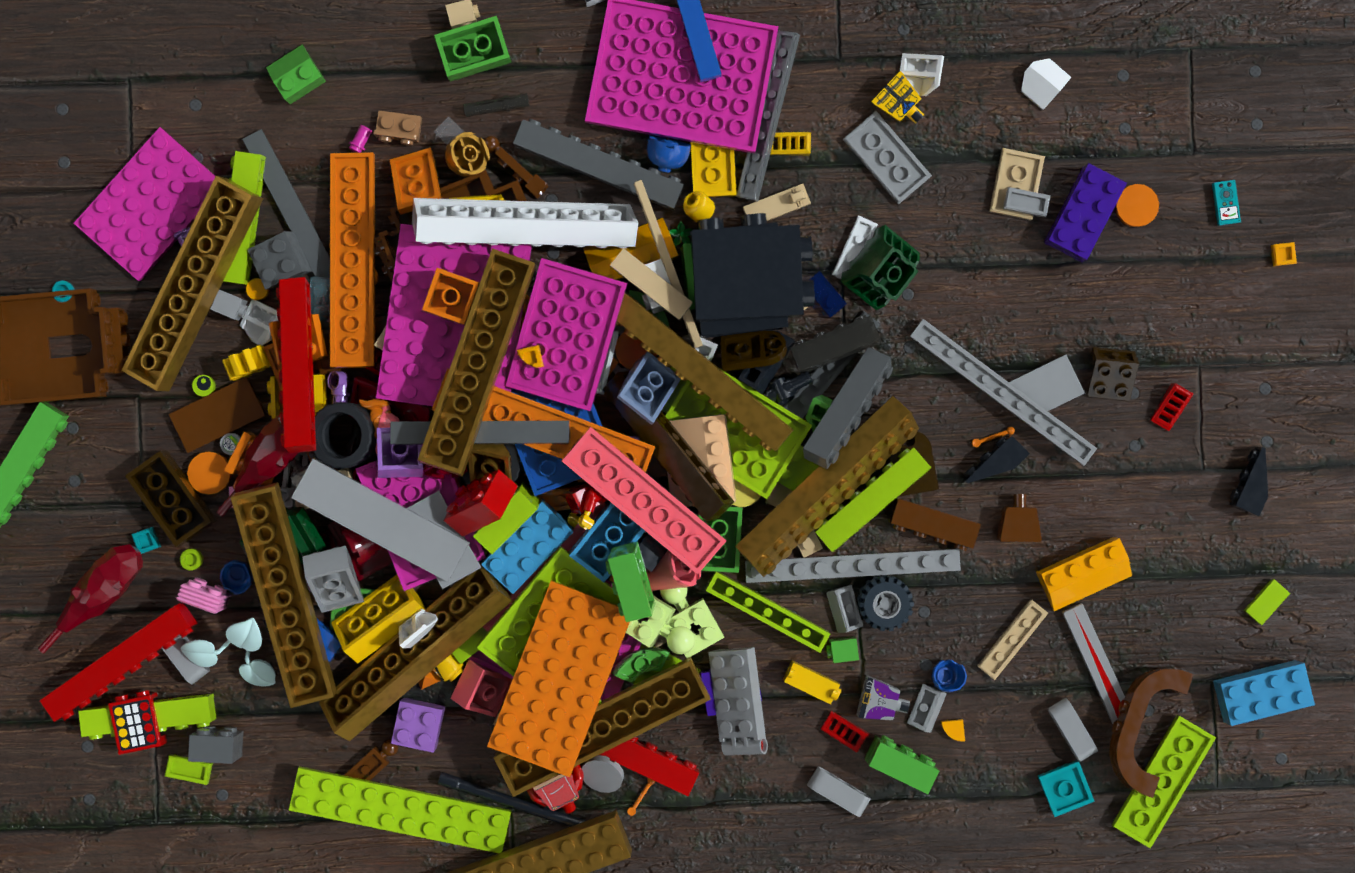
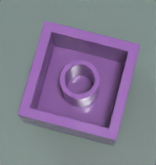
M403 698L399 703L391 744L434 753L437 749L446 706Z

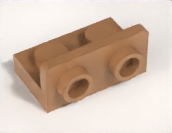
M378 111L377 126L373 134L381 142L391 143L392 140H399L400 144L413 146V142L419 143L422 117Z

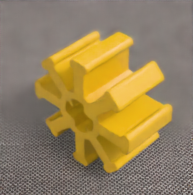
M259 345L252 349L248 348L242 350L241 353L232 354L228 358L223 359L222 362L229 380L236 381L242 377H249L253 373L262 372L265 368L271 367L264 351V346Z

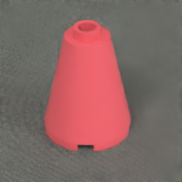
M667 551L653 571L647 572L651 589L655 591L692 587L697 584L696 581L700 579L701 572L696 574L674 554Z

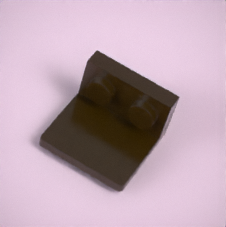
M1092 347L1091 357L1094 367L1087 391L1088 397L1129 401L1139 367L1136 352Z

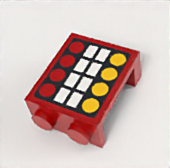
M149 690L137 692L135 697L128 698V694L115 697V701L108 704L119 755L155 748L167 743L166 734L160 735L153 698L158 696L157 692L150 693Z

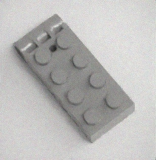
M755 648L719 649L708 652L719 741L722 742L723 754H766L768 743L765 735Z

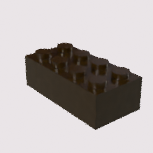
M168 450L159 451L125 475L175 547L185 544L217 521Z

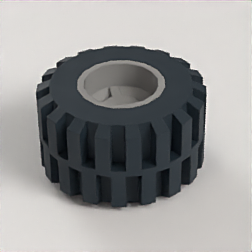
M887 575L874 576L872 580L869 581L868 579L865 582L866 585L864 587H861L860 595L858 594L857 605L863 619L874 629L878 628L880 631H894L893 628L897 627L899 629L902 627L901 624L909 621L908 617L909 615L912 616V607H914L913 596L909 588L900 579Z

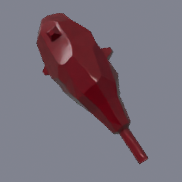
M280 414L261 430L247 449L242 468L233 485L234 491L216 511L220 516L223 517L233 506L231 501L232 495L257 488L268 479L277 476L299 453H289L281 444V433H284V425H281Z
M131 544L112 547L93 563L75 587L71 589L69 600L56 622L57 627L38 647L40 652L45 653L63 632L68 633L84 621L102 615L126 592L143 567V560L139 549Z

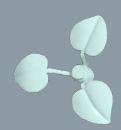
M254 618L229 626L226 631L228 640L218 650H215L211 642L205 640L190 641L183 644L180 648L183 654L194 664L201 667H210L217 663L218 658L216 655L220 654L232 643L246 650V664L241 665L239 668V672L244 680L256 686H271L276 683L275 670L268 662L259 659L250 661V651L258 650L262 644L261 633Z

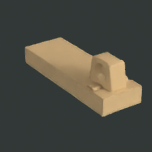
M800 184L758 202L743 207L745 215L766 213L767 221L808 206L811 202L804 184Z

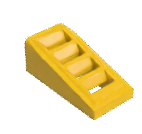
M811 132L775 133L774 138H778V149L773 150L772 145L770 155L810 156ZM782 138H786L785 150H782ZM791 139H795V149H791ZM800 139H804V149H800Z

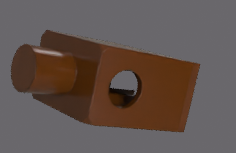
M1013 494V506H1003L997 541L1042 542L1038 511L1036 507H1026V494Z

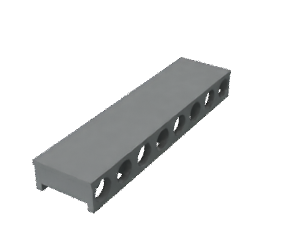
M312 459L291 497L446 582L451 579L455 568L470 544L469 541L315 459Z

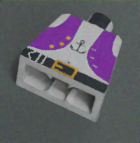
M866 675L856 715L859 718L893 720L896 711L908 713L910 701L899 698L900 690L897 687Z

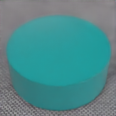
M58 281L52 287V292L74 290L73 285L67 281ZM66 296L64 298L55 297L54 299L59 302H66L70 300L72 296Z

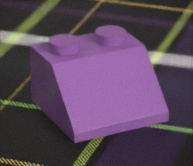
M391 427L377 428L378 478L422 477L423 463L418 461L422 445H391Z

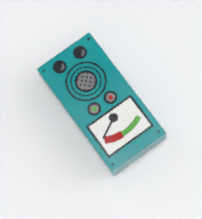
M1229 180L1212 183L1217 225L1240 223L1236 181Z

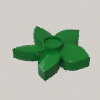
M681 221L678 224V230L672 229L669 231L675 237V246L679 245L681 241L684 244L690 243V239L687 236H690V232L693 229H685Z

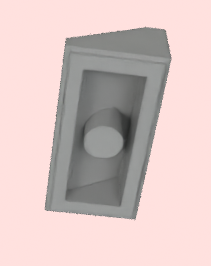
M852 585L827 592L838 633L849 632L863 626Z
M923 684L907 724L930 733L946 693Z

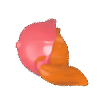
M359 400V404L362 407L371 410L370 419L375 428L374 436L376 439L377 428L391 427V422H400L399 418L391 413V407L387 400Z

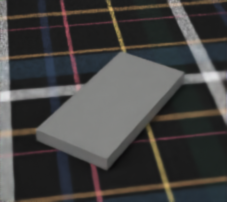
M877 111L843 139L898 205L932 176Z
M440 491L407 508L465 539L464 536L462 537L443 521L447 515L446 509L448 506ZM467 546L448 582L437 576L435 577L442 589L480 569L481 566L470 546Z

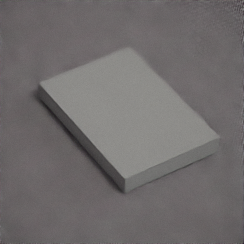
M1063 355L1009 382L1046 411L1085 393L1067 355Z

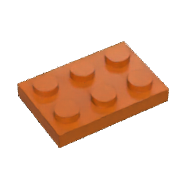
M431 148L390 159L397 208L400 215L413 211V198L441 199L434 154Z

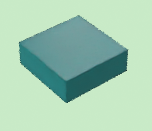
M154 527L131 534L135 546L141 554L161 547Z

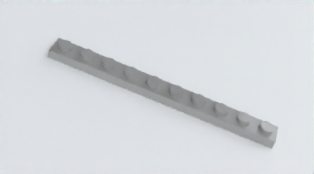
M923 319L910 337L1081 465L1084 466L1097 450L1095 446Z
M959 549L782 559L776 565L775 570L765 577L748 561H745L746 583L961 571Z

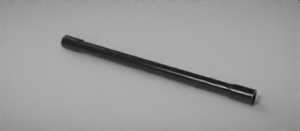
M441 772L438 781L439 785L470 793L570 827L586 821L462 780L457 776Z

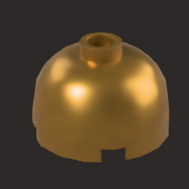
M463 132L455 136L446 146L445 159L448 167L455 174L463 177L474 176L484 171L490 158L489 149L485 141L481 137L478 138L473 135L475 133Z

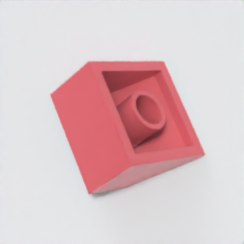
M468 660L450 699L464 709L496 717L513 679L472 660Z

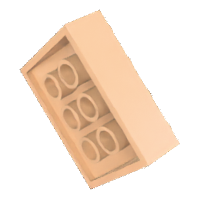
M725 414L670 421L734 502H736ZM667 472L670 493L686 507L694 506L693 503L686 499L685 493L672 481L670 474Z

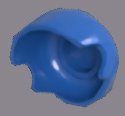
M232 560L221 569L220 580L224 589L237 595L244 593L252 585L253 575L247 563L240 560Z
M942 660L933 668L931 677L934 685L939 690L950 693L960 690L965 685L967 674L963 665L953 660Z

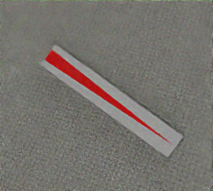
M1080 603L1063 611L1062 614L1113 724L1118 719L1120 713L1118 710L1119 705L1125 696L1083 604Z

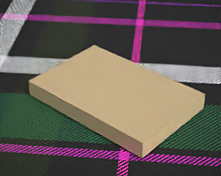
M1002 148L989 212L1032 220L1033 215L1003 209L1006 190L1008 187L1038 193L1045 156Z

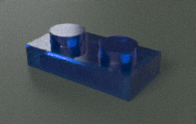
M820 271L809 279L814 282L815 301L829 318L847 305Z

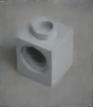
M219 290L210 309L239 321L241 317L245 316L248 306H246V300Z

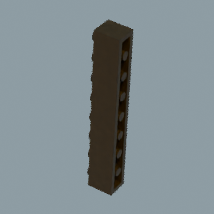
M629 371L618 372L602 389L607 395V400L615 405L619 410L620 416L631 425L632 431L643 442L655 446L653 454L658 459L659 465L670 474L672 481L685 493L686 499L698 509L699 515L706 521L718 519L734 503V500L662 411L651 425L617 398Z

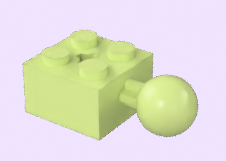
M687 587L660 590L662 599L669 604H674L678 611L672 615L667 623L673 628L684 626L691 629L692 623L701 626L698 628L699 632L695 633L692 631L695 643L693 648L684 654L686 659L724 638L720 627L703 598L689 605L686 600Z
M654 596L655 607L652 616L647 617L649 618L648 621H641V619L630 621L626 633L648 647H653L661 635L667 639V645L672 652L676 654L688 653L695 643L693 632L684 626L673 628L667 623L676 609Z

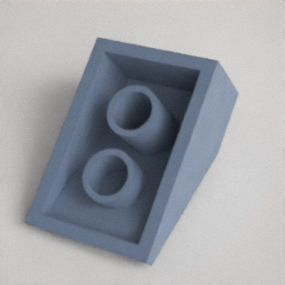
M647 351L635 362L627 374L617 398L652 425L681 379L674 374V371L663 365L654 355Z

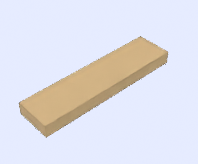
M624 248L610 264L611 268L678 320L682 318L693 304L692 301Z
M1030 599L977 666L995 680L1047 616L1048 612Z

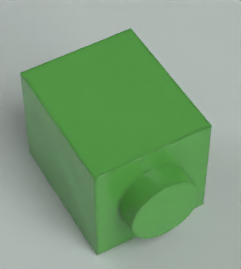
M855 636L829 639L830 645L826 646L827 657L831 658L833 663L859 660Z

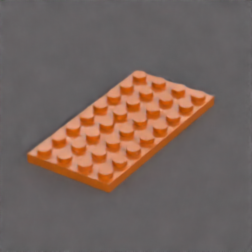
M550 581L487 747L564 776H571L630 623L626 622L625 617L620 615L618 605L555 581Z

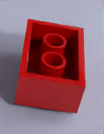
M499 469L492 473H486L482 478L474 479L467 486L463 485L456 491L455 496L457 497L446 509L447 515L443 521L462 537L501 519L518 485Z

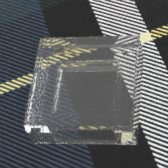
M449 116L434 131L446 145H448L452 138L464 132Z

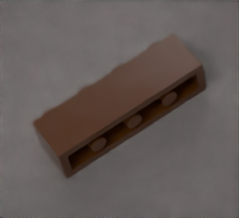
M899 498L895 499L889 518V523L894 524V529L905 532L906 528L914 530L913 535L926 538V535L934 536L935 542L945 545L947 541L955 543V548L967 551L968 547L974 549L981 526L979 523Z

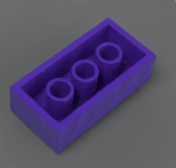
M1090 163L1083 166L1044 243L1080 262L1086 261L1127 183Z

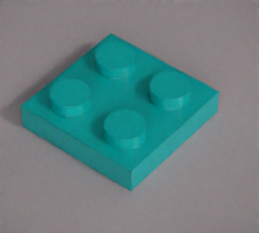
M1078 760L1038 775L1054 817L1094 802Z

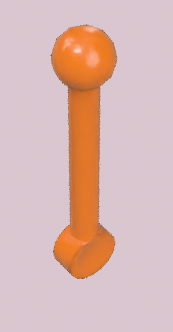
M1010 426L1005 431L980 440L973 439L972 446L979 447L981 443L1006 434L1012 435L1015 429Z
M650 778L647 779L648 783L633 806L627 810L630 816L635 815L640 801L650 786L655 784L656 781Z

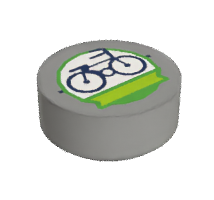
M235 433L224 435L220 441L222 451L232 455L241 437Z

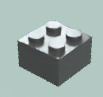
M284 231L248 249L265 289H276L279 287V279L299 278L312 272L295 232Z
M214 725L197 729L189 737L188 761L233 764L242 757L244 731L237 730V727L234 726L216 729Z

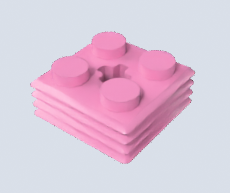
M195 578L180 585L179 597H176L177 601L215 614L227 608V601L230 600L231 594L223 586L215 585V587L206 585V580Z

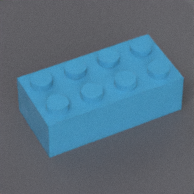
M542 498L539 508L493 554L489 552L486 558L482 560L481 565L514 594L574 532L573 527Z
M609 501L594 519L591 529H586L570 549L569 556L602 582H605L611 575L608 574L606 568V561H608L611 549L638 541L645 530Z
M1297 660L1213 681L1223 722L1230 726L1315 705L1305 663Z

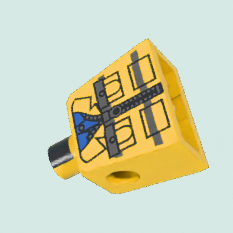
M901 71L871 101L872 104L899 122L907 116L916 124L924 116L915 106L921 100V97Z

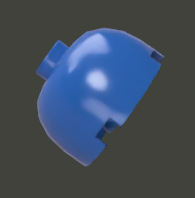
M650 136L647 144V154L650 161L658 166L659 171L670 173L671 169H678L686 163L691 146L678 140L672 141L666 140L664 137Z

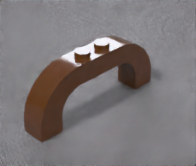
M1157 668L1147 671L1131 684L1125 698L1120 702L1118 709L1120 713L1112 726L1113 734L1110 741L1109 755L1116 776L1132 791L1153 798L1160 777L1142 770L1134 757V746L1150 699L1155 693L1164 689L1187 695L1194 674L1171 668Z

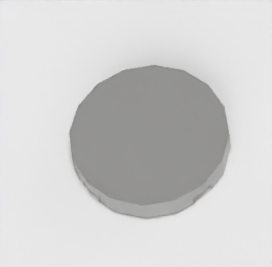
M597 755L583 764V780L596 791L614 792L620 788L624 779V772L619 763L616 761L613 763L609 760V757Z

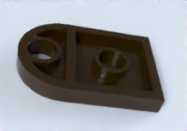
M757 331L721 336L723 371L773 365L782 360L787 352L785 338L775 331Z
M919 431L913 437L914 443L912 446L906 447L903 444L896 454H892L889 457V460L895 464L900 460L898 456L905 449L912 450L915 448L931 466V469L900 496L939 490L931 443Z

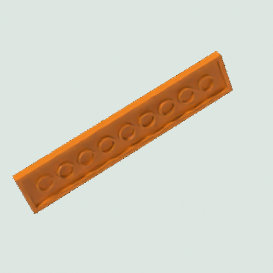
M373 152L330 153L331 368L375 367V154Z
M448 368L446 370L442 384L440 386L434 405L432 407L433 411H435L444 383L446 381L449 372ZM496 386L493 388L482 420L569 421V444H524L561 459L567 455L590 426L644 472L648 468L655 449L653 445Z

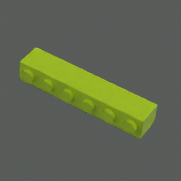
M235 151V156L231 158L232 178L230 177L229 180L261 197L266 157L260 154ZM259 209L224 278V282L247 285L250 281L252 259L248 249L255 246Z
M915 448L912 450L905 449L898 456L900 458L895 464L890 462L882 469L884 474L878 479L875 476L865 484L867 488L863 492L856 491L849 498L851 500L849 504L845 507L841 504L829 521L826 518L823 520L822 525L815 533L832 552L838 549L931 469V466Z
M714 571L705 588L707 592L819 653H821L830 636L829 631L720 572Z
M213 693L153 700L160 732L166 731L167 727L174 726L175 730L186 729L191 724H196L197 727L210 726V722L216 719ZM108 705L89 707L78 711L81 737L89 736L90 740L103 738V734H111V737H115Z

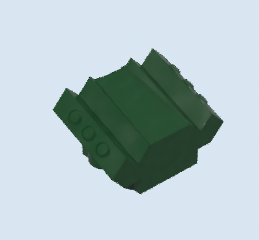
M883 225L875 229V236L866 240V244L858 256L850 261V269L842 272L841 282L871 307L878 310L885 307L891 299L896 301L919 272L916 266L920 260V253L888 226Z
M286 507L302 565L303 556L322 552L327 547L304 507H294L290 510ZM241 539V540L239 541V544L241 545L242 549L244 550V552H245V554H246V550H245V547H244V543H243V540Z

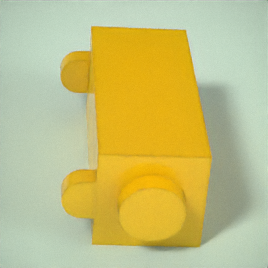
M793 660L783 678L785 683L829 704L833 700L837 701L841 693V689H839L840 684L837 681Z

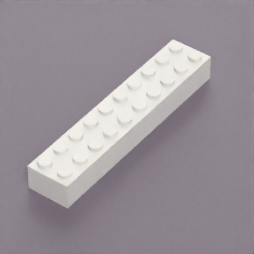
M413 198L412 224L416 242L430 244L432 242L454 244L456 242L468 245H475L477 243H487L488 245L509 244L512 246L531 244L532 246L553 245L555 247H563L564 245H574L576 247L596 246L599 248H606L607 246L628 248L635 247L638 221L630 204Z

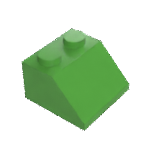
M303 45L266 67L274 84L289 104H292L326 82Z

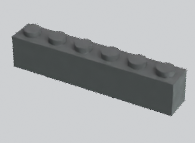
M870 347L867 348L803 448L805 459L825 469H828L831 463L834 464L837 461L839 450L842 446L845 447L847 445L851 431L859 426L863 412L869 410L874 395L877 396L880 393L884 379L890 377L893 371L891 357Z

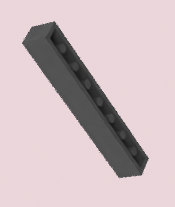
M522 120L513 142L515 147L637 196L634 188V182L642 180L650 202L674 211L684 185L680 183L681 180L671 175L666 178L660 175L661 172L651 167L648 170L640 167L641 163L629 159L627 162L620 159L621 155L609 151L607 154L600 151L601 147L589 143V145L580 143L581 139L578 137L560 135V130L549 127V129L543 128L541 123L536 120Z

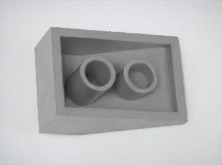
M346 546L334 547L330 550L319 553L315 552L302 557L305 578L321 613L364 602Z

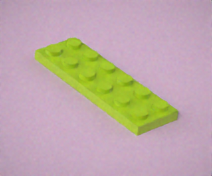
M1176 715L1144 769L1145 772L1160 777L1154 797L1151 798L1131 791L1112 826L1151 849L1216 737L1183 717Z

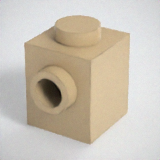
M471 0L445 5L452 29L475 23L477 18L480 17L477 4L473 5Z

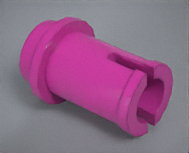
M359 125L355 137L349 142V149L355 153L365 151L364 146L372 130Z

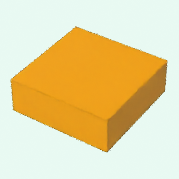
M1295 242L1271 245L1273 267L1297 264Z

